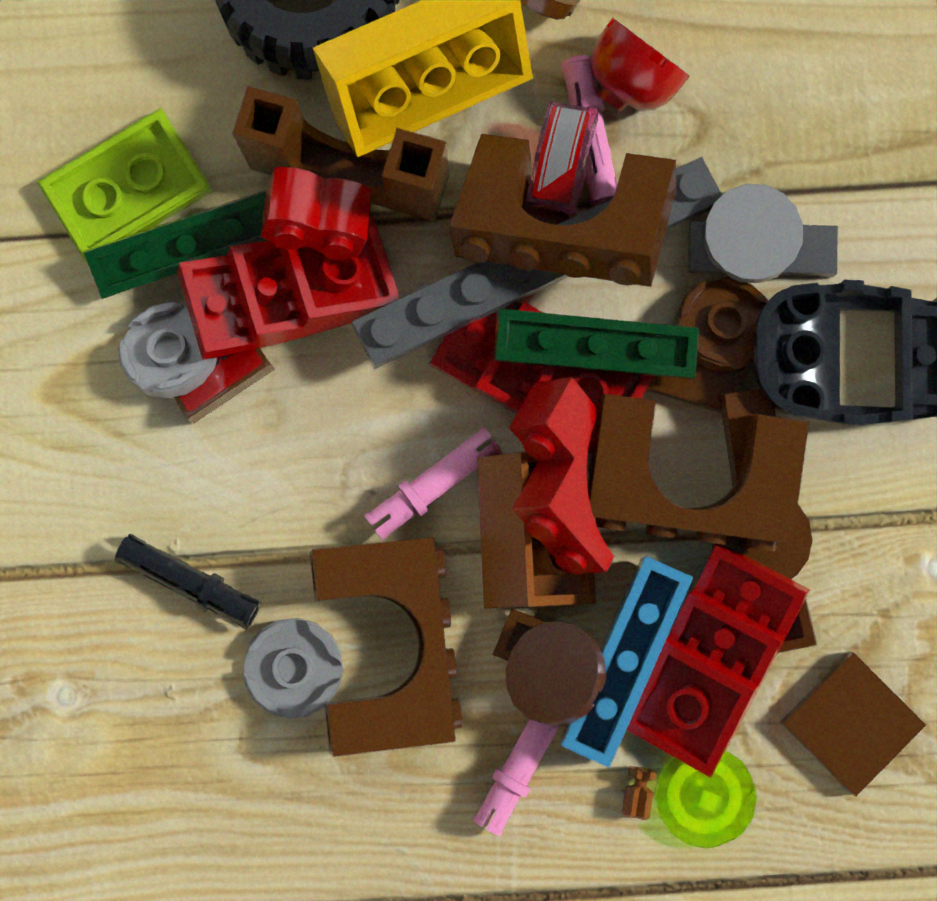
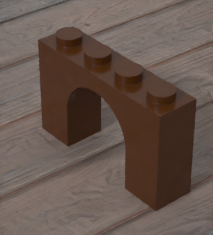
M247 86L232 135L251 170L272 175L274 167H292L312 172L323 179L338 178L354 181L371 189L370 204L436 222L449 179L446 141L396 128L390 150L376 149L357 157L348 142L327 135L310 125L304 119L297 99Z
M481 133L449 226L455 257L465 258L475 263L491 262L510 265L521 270L536 269L562 273L572 278L588 277L608 280L624 286H652L676 194L675 159L626 153L614 197L601 213L578 224L552 225L531 217L522 209L533 173L529 140Z
M611 394L600 395V413L597 418L588 483L589 501L593 516L596 517L597 527L625 531L626 522L646 524V534L674 538L676 537L677 528L696 531L695 540L716 544H726L727 535L746 538L745 547L776 551L777 542L793 544L809 421L765 415H749L742 467L735 485L723 498L713 504L688 508L679 506L667 499L656 486L650 472L649 449L656 401Z
M434 537L311 550L310 562L314 602L357 597H379L391 601L399 606L413 622L417 632L419 647L417 661L411 674L393 691L375 697L324 703L330 755L337 757L456 742L455 729L462 728V713L459 699H451L449 679L456 678L457 667L453 648H446L444 628L451 627V611L448 598H440L438 578H445L446 564L443 549L435 548Z

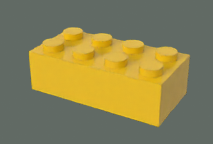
M420 0L313 47L335 123L357 157L391 143L396 128L416 132L533 79L520 0Z

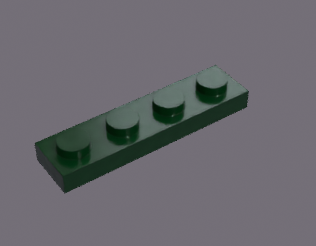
M266 190L85 250L84 255L101 298L103 299L178 274L177 270L180 262L226 256L230 246L269 241L261 237Z
M499 309L496 318L493 361L690 380L696 376L699 328Z

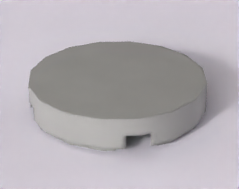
M744 184L728 190L714 202L704 222L703 244L709 260L717 269L720 268L724 273L730 275V278L742 283H762L778 277L795 261L803 244V223L797 207L784 193L767 185Z
M173 302L151 306L136 315L128 325L129 331L126 333L125 338L121 337L118 347L120 366L134 387L149 396L166 399L186 395L201 386L214 370L217 357L202 360L188 308L180 303Z
M301 618L277 620L257 633L247 647L243 673L245 686L255 703L269 714L286 718H299L313 714L325 707V702H330L339 690L344 668L342 652L332 634L318 623Z

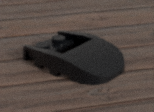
M845 279L839 284L818 285V283L793 285L779 291L763 307L755 326L754 366L757 382L762 394L775 409L784 414L841 424L866 426L937 417V298L932 301L912 298V290L895 286L882 288L865 285L864 280ZM840 310L894 312L895 406L840 405Z

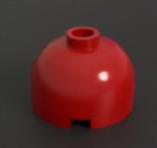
M613 17L600 34L593 48L591 59L593 75L603 86L598 95L620 112L623 111L626 105L640 111L655 110L667 104L690 77V75Z

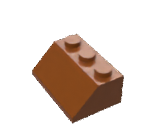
M527 452L477 458L484 609L596 604L594 573L577 575L568 573L560 568L555 561V557L540 540L533 537L527 531L525 523L512 510L514 503L537 464V460ZM587 456V488H588V483H589V462H588V456Z

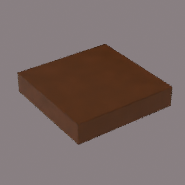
M848 652L780 721L818 762L855 797L926 726L854 652Z

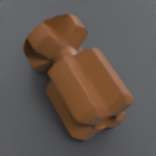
M628 766V774L635 779L633 785L625 787L622 812L628 818L647 820L650 818L654 794L647 787V782L656 780L657 771L643 767Z

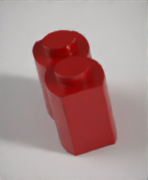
M274 167L267 184L261 237L274 242L276 246L282 249L295 250L301 247H311L333 260L356 258L367 241L371 189L350 180L338 178L323 179L317 174L298 168Z

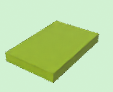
M162 107L37 181V184L86 264L88 263L84 255L85 250L156 227L213 192Z

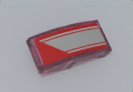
M549 101L532 167L527 195L528 206L575 214L587 174L586 159L598 122L597 109Z

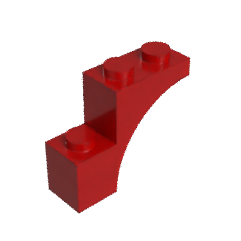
M569 377L535 382L509 426V429L523 444L524 450L537 460V464L514 503L512 510L525 523L527 531L541 541L555 557L557 565L566 572L577 575L607 572L614 555L607 547L598 530L587 488L588 447L600 411L576 381Z

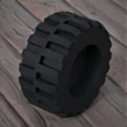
M215 0L230 36L237 46H243L248 58L257 65L263 64L266 61L270 72L284 77L288 69L295 71L297 79L312 80V72L319 71L313 47L395 12V5L399 4L400 0H336L323 9L309 13L284 11L266 0Z

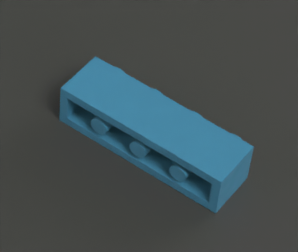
M648 556L640 558L600 648L605 659L606 680L602 692L598 691L596 699L592 702L595 705L586 716L570 725H566L559 741L561 746L610 768L692 582V576Z

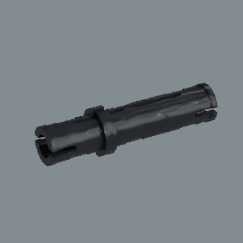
M131 533L123 539L115 554V562L139 572L173 592L181 594L196 603V609L204 613L210 610L245 630L251 626L261 607L262 602L260 600L254 599L247 594L245 595L224 583V577L216 573L210 576L203 571L201 572L161 549L153 547Z

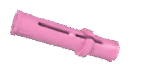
M579 55L562 61L560 66L563 70L570 101L566 108L590 113L580 155L589 189L590 204L600 205L613 199L617 181L602 111L606 108L604 99L598 96L591 57Z
M481 427L477 433L435 465L424 471L412 482L403 481L398 485L400 491L369 513L364 514V517L371 526L386 515L390 516L388 521L374 530L382 541L414 515L418 514L421 517L429 510L426 506L441 497L446 491L478 468L477 458L502 453L496 441L492 442L482 451H476L477 447L492 437L484 427Z
M529 719L502 770L496 769L491 777L495 782L478 813L472 819L481 827H487L486 830L501 837L502 830L520 797L526 798L531 788L527 785L560 726L551 727ZM495 810H496V813H495L494 817L492 818L490 824L488 825V823H489L491 817L493 816V814H494V812H495Z

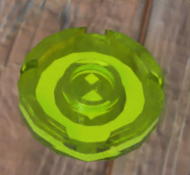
M726 751L711 778L672 756L667 760L657 776L654 798L658 815L672 835L687 845L710 849L726 844L730 840L733 841L745 832L754 817L757 793L752 776L744 763Z

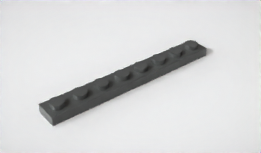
M702 157L676 169V194L666 230L710 210L714 202L722 196ZM611 200L558 225H573L587 221L601 213ZM491 262L475 263L352 321V327L375 370L569 276L536 269L521 270L514 266Z

